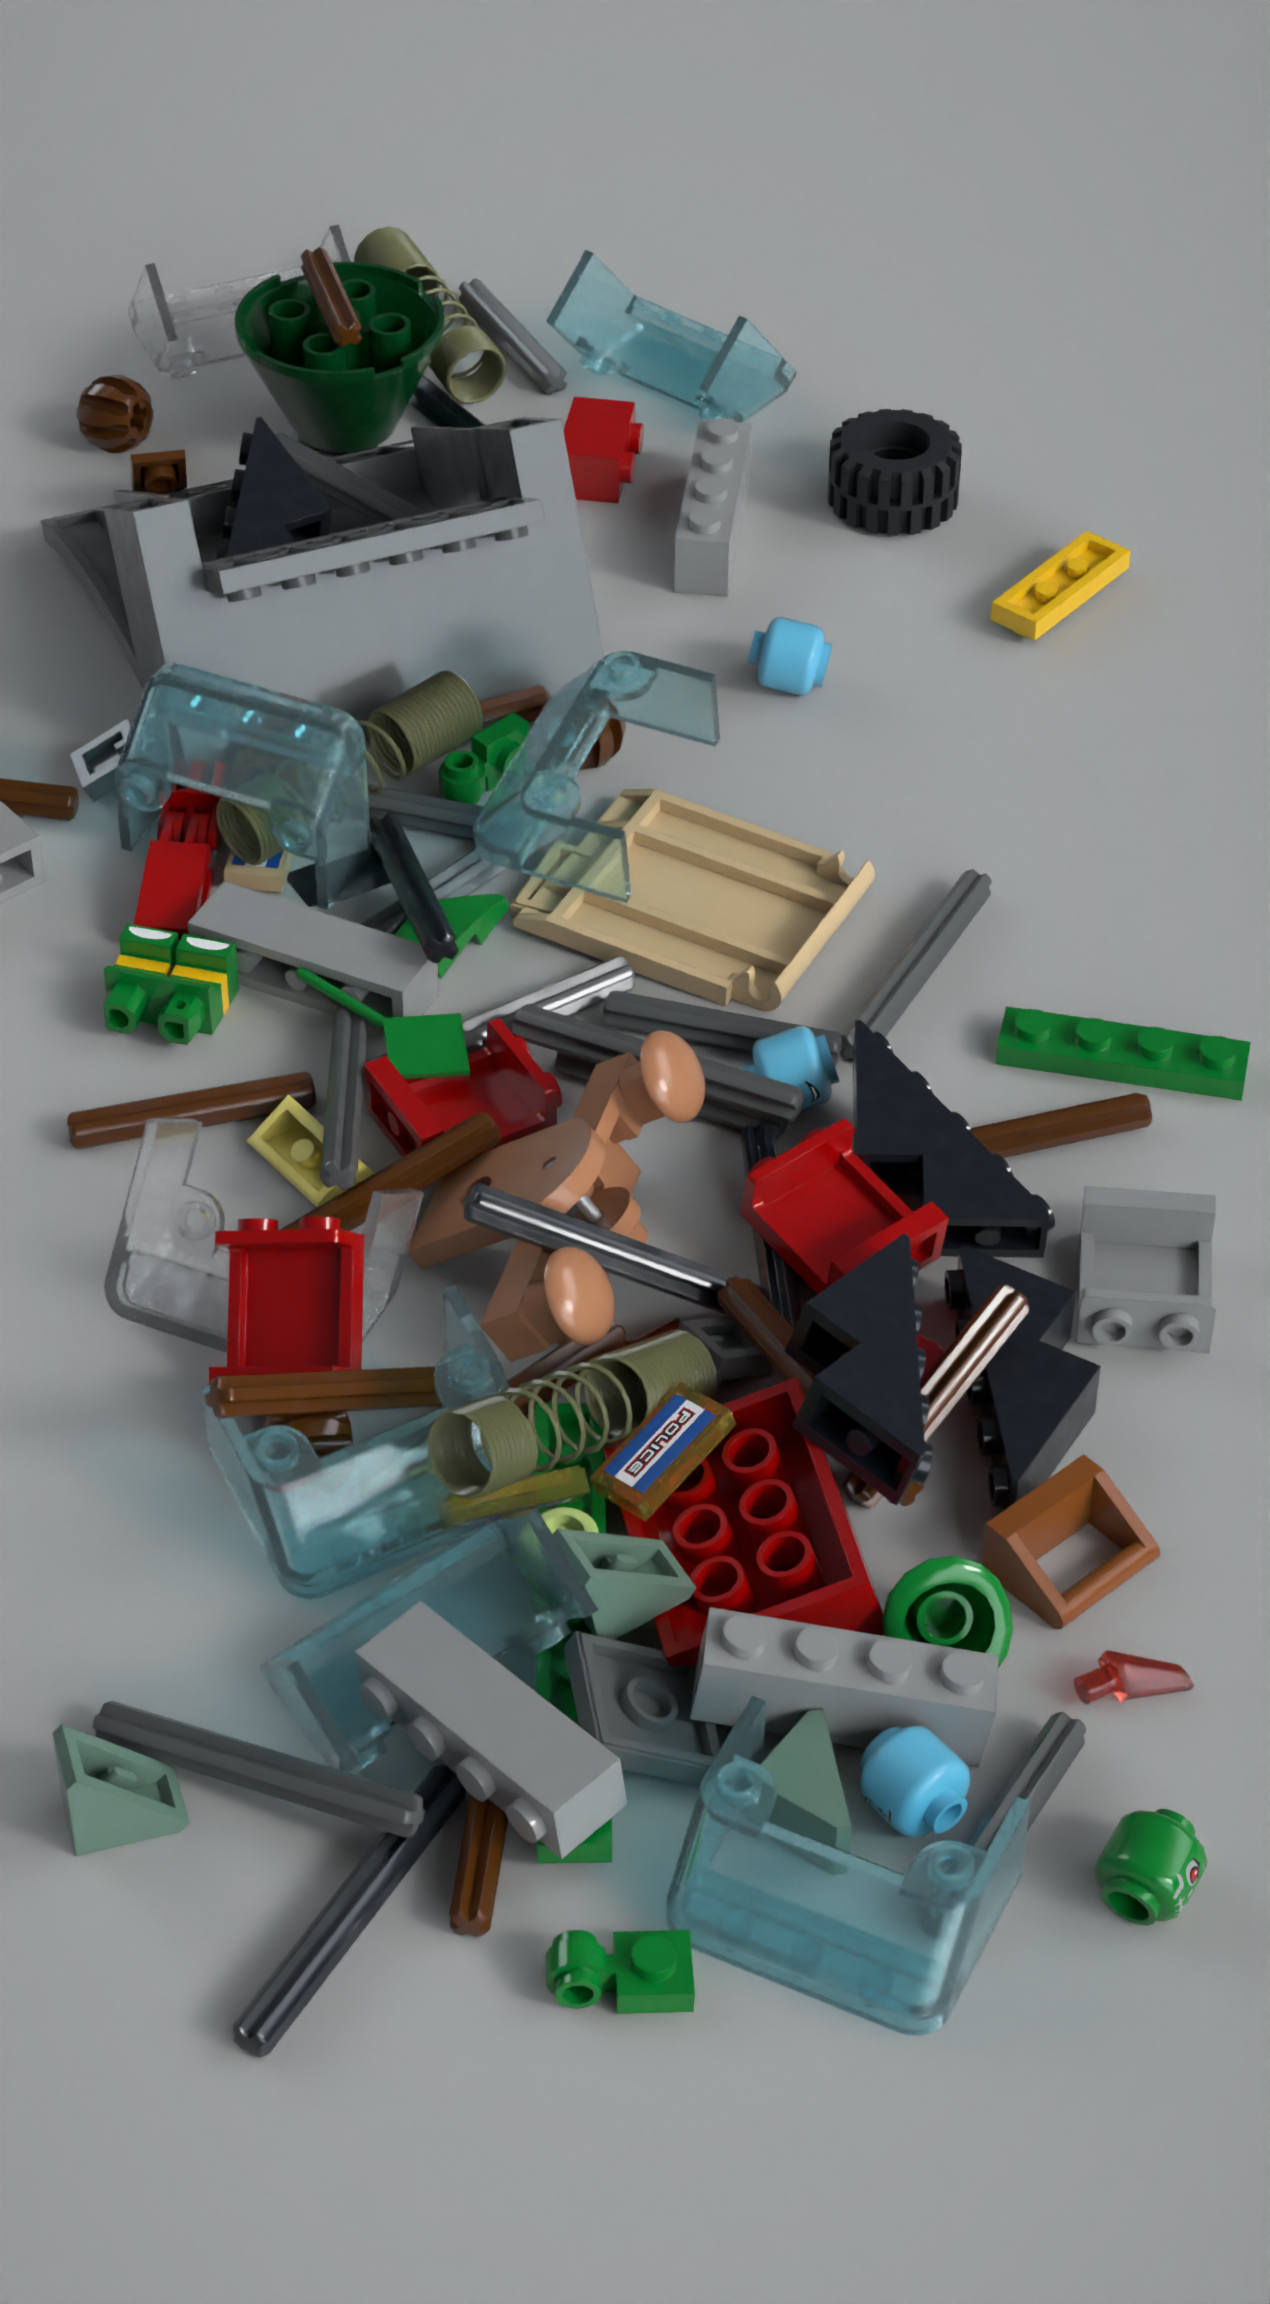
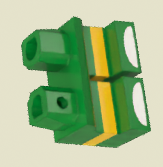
M126 923L119 937L120 954L114 966L108 965L104 968L106 998L103 1009L106 1028L109 1031L130 1034L131 1031L136 1030L140 1022L158 1025L159 1035L164 1037L167 1042L188 1045L197 1032L213 1035L239 991L236 943L183 934L179 941L177 932Z

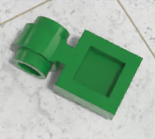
M511 713L471 736L472 752L460 750L448 754L439 768V785L442 796L449 800L476 805L485 791L493 790L530 768L529 722L517 714Z
M569 1930L557 1935L552 1942V1946L545 1954L546 1986L555 1995V2000L564 2007L574 2009L589 2007L595 2004L601 1995H604V1992L615 1991L616 2014L694 2012L695 1989L690 1930L613 1932V1954H606L604 1947L598 1943L596 1936L584 1930Z

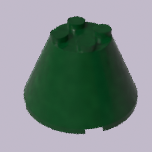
M332 262L361 323L359 332L362 339L357 345L348 343L346 346L341 347L334 342L305 276L302 275L281 282L280 275H274L251 289L236 309L235 334L240 347L297 434L299 443L314 451L348 452V454L377 448L379 444L393 434L441 340L445 326L442 302L438 296L432 298L423 291V282L400 270L370 263Z

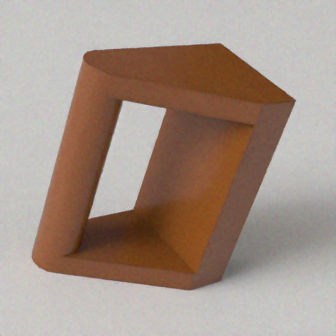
M1083 1454L985 1524L982 1565L999 1579L1005 1590L1055 1629H1062L1159 1558L1160 1548L1105 1470ZM1089 1523L1122 1550L1060 1594L1036 1560Z

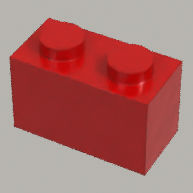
M574 396L563 432L576 500L619 504L624 483H633L636 463L635 455L641 454L643 446L644 426L643 423H635V402Z

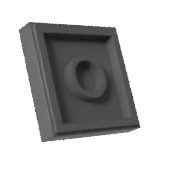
M575 1631L565 1644L564 1651L579 1726L620 1758L622 1770L707 1788L716 1787L727 1774L716 1724L690 1719L696 1665L669 1666L664 1651Z

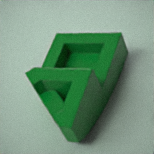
M484 894L438 899L456 935L454 941L459 949L457 955L452 960L444 957L437 964L438 978L442 979L470 940L480 945L483 944L510 907L506 897L500 894ZM407 919L395 936L420 943L409 919Z

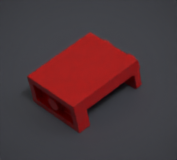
M500 1018L487 1022V1045L481 1050L467 1054L470 1075L404 1079L387 1056L364 1063L366 1110L401 1157L481 1112L488 1113L493 1118L501 1134L500 1142L490 1149L557 1125V1108L562 1105V1094L558 1082L552 1073L542 1071L533 1060L525 1040L520 1035L514 1036Z
M846 1118L826 1129L817 1128L812 1130L798 1145L776 1158L770 1156L760 1160L752 1167L745 1179L740 1215L817 1295L904 1233L910 1237L911 1258L918 1260L919 1270L940 1258L949 1217L933 1201L913 1212L854 1153L851 1145L855 1127Z
M332 1217L300 1218L299 1229L278 1230V1220L243 1218L238 1219L237 1231H215L214 1245L226 1247L229 1250L227 1367H209L208 1393L210 1392L211 1380L217 1376L362 1370L363 1234L340 1229V1219Z

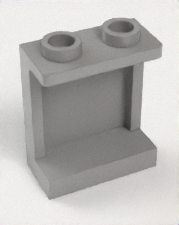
M1085 1186L1079 1235L1077 1343L1210 1353L1216 1312V1300L1212 1297V1236L1216 1215V1195Z

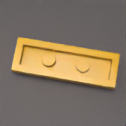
M1086 530L992 602L990 620L1013 630L1018 635L1035 641L1129 568L1131 550Z

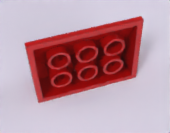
M798 1377L707 1410L716 1416L644 1493L639 1492L611 1475L629 1536L663 1540L696 1586V1590L688 1600L654 1618L669 1666L696 1665L709 1607L880 1636L884 1635L882 1623L883 1610L828 1455L792 1427L805 1399ZM633 1438L603 1449L608 1465Z

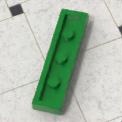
M1006 1006L997 1044L995 1064L1242 1101L1251 1042L1229 1039L1223 1036H1208L1167 1030L1161 1027H1146L1105 1021L1099 1018H1084L1043 1012L1037 1009Z

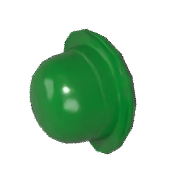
M958 1556L932 1558L905 1572L889 1592L882 1615L883 1631L886 1637L999 1655L998 1668L1008 1655L1013 1632L1010 1601L999 1579L978 1562Z

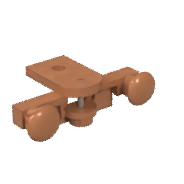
M659 1030L650 1033L643 1041L640 1061L631 1052H627L596 1064L572 1119L487 1150L441 1177L406 1252L421 1269H425L511 1238L510 1236L468 1222L464 1218V1210L462 1209L464 1199L471 1186L478 1183L564 1214L575 1206L577 1212L574 1218L646 1243L648 1231L639 1220L641 1207L632 1196L641 1170L618 1142L637 1138L643 1124L665 1116L677 1123H686L697 1116L705 1098V1079L701 1064L693 1049L678 1035L669 1031ZM517 1240L479 1326L511 1362L546 1351L549 1345L555 1343L561 1345L569 1339L581 1345L596 1344L607 1335L614 1319V1294L606 1274L609 1272L604 1271L599 1262L582 1249L562 1247L551 1252Z

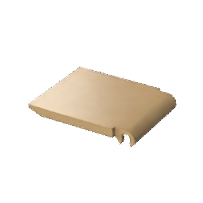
M624 789L580 841L604 848L605 850L584 875L577 880L594 854L574 848L530 899L556 908L551 913H545L524 906L513 919V927L603 961L615 957H624L627 963L632 965L635 973L726 1006L730 1000H734L758 1010L771 1011L775 1010L782 1003L872 885L875 871L871 862L867 859L859 873L853 878L844 870L845 856L843 850L838 851L832 856V852L657 789Z

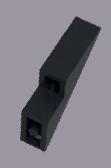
M256 418L253 434L243 432L239 465H245L246 468L245 470L235 469L231 502H237L238 505L237 508L227 506L223 539L230 540L229 546L219 544L216 559L329 534L330 506L263 418Z
M855 1020L852 1058L853 1120L855 1127L854 1153L895 1194H919V1208L933 1201L949 1217L940 1256L958 1257L959 1250L964 1245L991 1257L1044 1258L1048 1231L1055 1226L1054 1214L1047 1202L1039 1195H1032L1013 1176L1006 1160L997 1153H991L973 1135L965 1118L955 1111L951 1112L933 1094L929 1083L919 1072H911L893 1053L888 1040L880 1032H872L862 1020Z
M905 1233L806 1302L784 1351L815 1375L792 1427L895 1505L902 1501L911 1482L922 1485L926 1481L933 1458L932 1444L925 1442L924 1427L929 1412V1397L921 1394L920 1384L925 1367L926 1353L924 1349L918 1348L917 1334L922 1319V1305L914 1302V1288L918 1277L919 1262L917 1259L911 1258L910 1237Z
M963 1245L959 1250L957 1270H946L944 1274V1292L948 1310L958 1309L959 1317L955 1319V1339L999 1285L1007 1284L1018 1290L1027 1298L1029 1305L1028 1314L967 1389L969 1405H980L982 1415L977 1417V1439L981 1456L991 1455L993 1465H990L988 1470L990 1500L993 1507L1003 1506L1005 1510L1049 1479L1092 1418L1096 1409L1101 1366L1062 1350L1071 1338L1076 1291Z

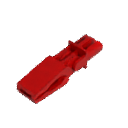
M180 759L176 762L170 789H162L163 805L158 822L157 840H151L149 844L134 925L177 932L179 941L183 934L189 935L188 922L209 899L214 880L213 869H208L211 860V850H218L220 839L223 838L216 820V805L221 798H224L229 786L232 770L228 764L217 762L210 791V775L207 761H193L188 783L185 761Z

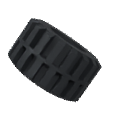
M879 409L876 412L867 411L860 413L857 418H848L842 422V427L834 430L830 440L829 506L833 507V513L838 518L846 519V524L854 528H864L865 532L874 534L885 533L887 536H899V534L913 535L921 533V530L924 529L932 530L939 527L940 522L948 521L953 516V510H956L958 506L962 444L959 443L960 437L956 431L949 430L950 425L944 421L934 420L931 415L915 413L913 410Z

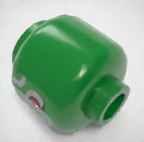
M1158 1809L1155 1812L1138 1810L1121 1818L1100 1854L1094 1871L1098 1885L1102 1889V1899L1108 1908L1129 1922L1148 1926L1154 1924L1155 1921L1164 1922L1177 1918L1182 1913L1208 1862L1204 1847L1195 1836L1193 1825L1184 1816L1169 1809Z

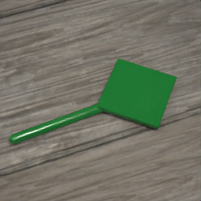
M300 967L296 970L295 975L298 979L384 1031L387 1057L404 1079L470 1075L461 1013L386 1018L307 969Z

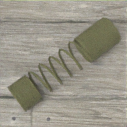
M379 228L366 235L357 247L354 262L382 265L410 274L423 282V291L432 298L438 296L439 293H444L443 308L445 309L446 305H454V313L444 317V322L450 320L444 326V332L454 323L456 318H464V326L453 328L441 337L428 364L447 392L460 403L467 404L482 402L494 395L506 376V361L502 353L488 335L479 329L475 319L469 316L465 306L458 302L455 294L448 289L445 281L440 279L434 267L419 248L399 228ZM484 350L480 360L472 368L464 372L452 374L455 365L460 359L466 357L470 352ZM476 370L475 372H473L472 374H470V375L467 376V377L460 378V379H451V378H455V377L465 376V375L469 374L470 372Z
M447 670L440 671L381 705V707H377V709L371 712L368 722L363 720L351 722L346 730V735L338 733L329 735L324 741L322 749L317 747L305 749L300 756L299 762L289 760L281 763L276 771V776L268 774L259 776L247 783V785H243L238 790L233 791V793L224 796L216 805V820L225 842L242 861L256 866L293 846L294 843H298L302 834L305 836L311 835L314 825L308 806L290 784L280 779V774L284 768L289 766L298 767L301 788L306 800L315 813L328 822L335 820L337 809L330 790L312 769L303 764L307 755L314 752L322 753L323 771L336 797L348 807H358L360 793L354 777L335 755L326 750L330 742L338 738L345 740L346 758L357 781L367 791L373 794H380L383 789L382 774L371 754L359 742L349 737L354 727L360 725L368 726V741L374 758L380 768L389 777L397 781L403 780L407 775L414 774V772L427 766V764H431V762L456 749L458 746L466 743V741H470L471 736L480 732L483 726L481 706L474 691L457 674ZM349 742L355 745L373 766L378 778L379 786L377 789L369 787L358 773L350 754ZM326 756L331 758L349 779L355 792V802L350 803L336 788L327 767ZM383 761H384L385 764L388 765L392 770H394V771L397 772V773H400V775H397V776H396L395 774H393V773L384 765ZM303 770L308 772L326 793L332 808L331 816L323 814L315 805L306 787ZM281 785L287 788L303 808L308 819V830L302 829L299 811L290 795Z
M673 1329L592 1358L588 1363L580 1362L568 1367L565 1371H555L547 1374L541 1380L533 1379L520 1384L517 1388H508L497 1392L495 1395H488L441 1412L432 1422L427 1439L428 1455L432 1468L444 1487L456 1496L467 1499L480 1497L527 1479L533 1471L542 1473L552 1469L557 1462L568 1463L576 1460L580 1453L591 1454L599 1451L604 1444L612 1446L622 1442L624 1439L635 1437L675 1394L705 1409L713 1400L717 1387L716 1368L710 1352L700 1339L682 1330ZM581 1370L579 1375L575 1374L574 1372ZM557 1378L556 1384H554L553 1382H551V1380H554V1379ZM566 1378H572L577 1381L575 1384V1401L561 1387L562 1382ZM581 1384L584 1385L585 1401L590 1415L603 1430L602 1437L589 1427L583 1417L580 1405ZM534 1387L532 1393L526 1389ZM542 1387L553 1389L552 1410L537 1396ZM558 1393L562 1394L572 1405L578 1417L581 1432L579 1445L571 1441L560 1426L557 1414ZM519 1395L530 1398L528 1402V1419L518 1406L514 1404L515 1399ZM535 1402L548 1414L555 1428L557 1440L555 1454L544 1447L537 1435L533 1421ZM472 1422L480 1429V1439L484 1454L492 1466L491 1471L484 1467L474 1450L471 1439ZM585 1430L598 1441L596 1445L588 1448L584 1447ZM609 1434L614 1438L609 1439L607 1436ZM561 1437L567 1445L575 1450L572 1454L564 1457L560 1456L562 1448ZM537 1445L551 1459L549 1463L541 1466L536 1465L538 1457Z

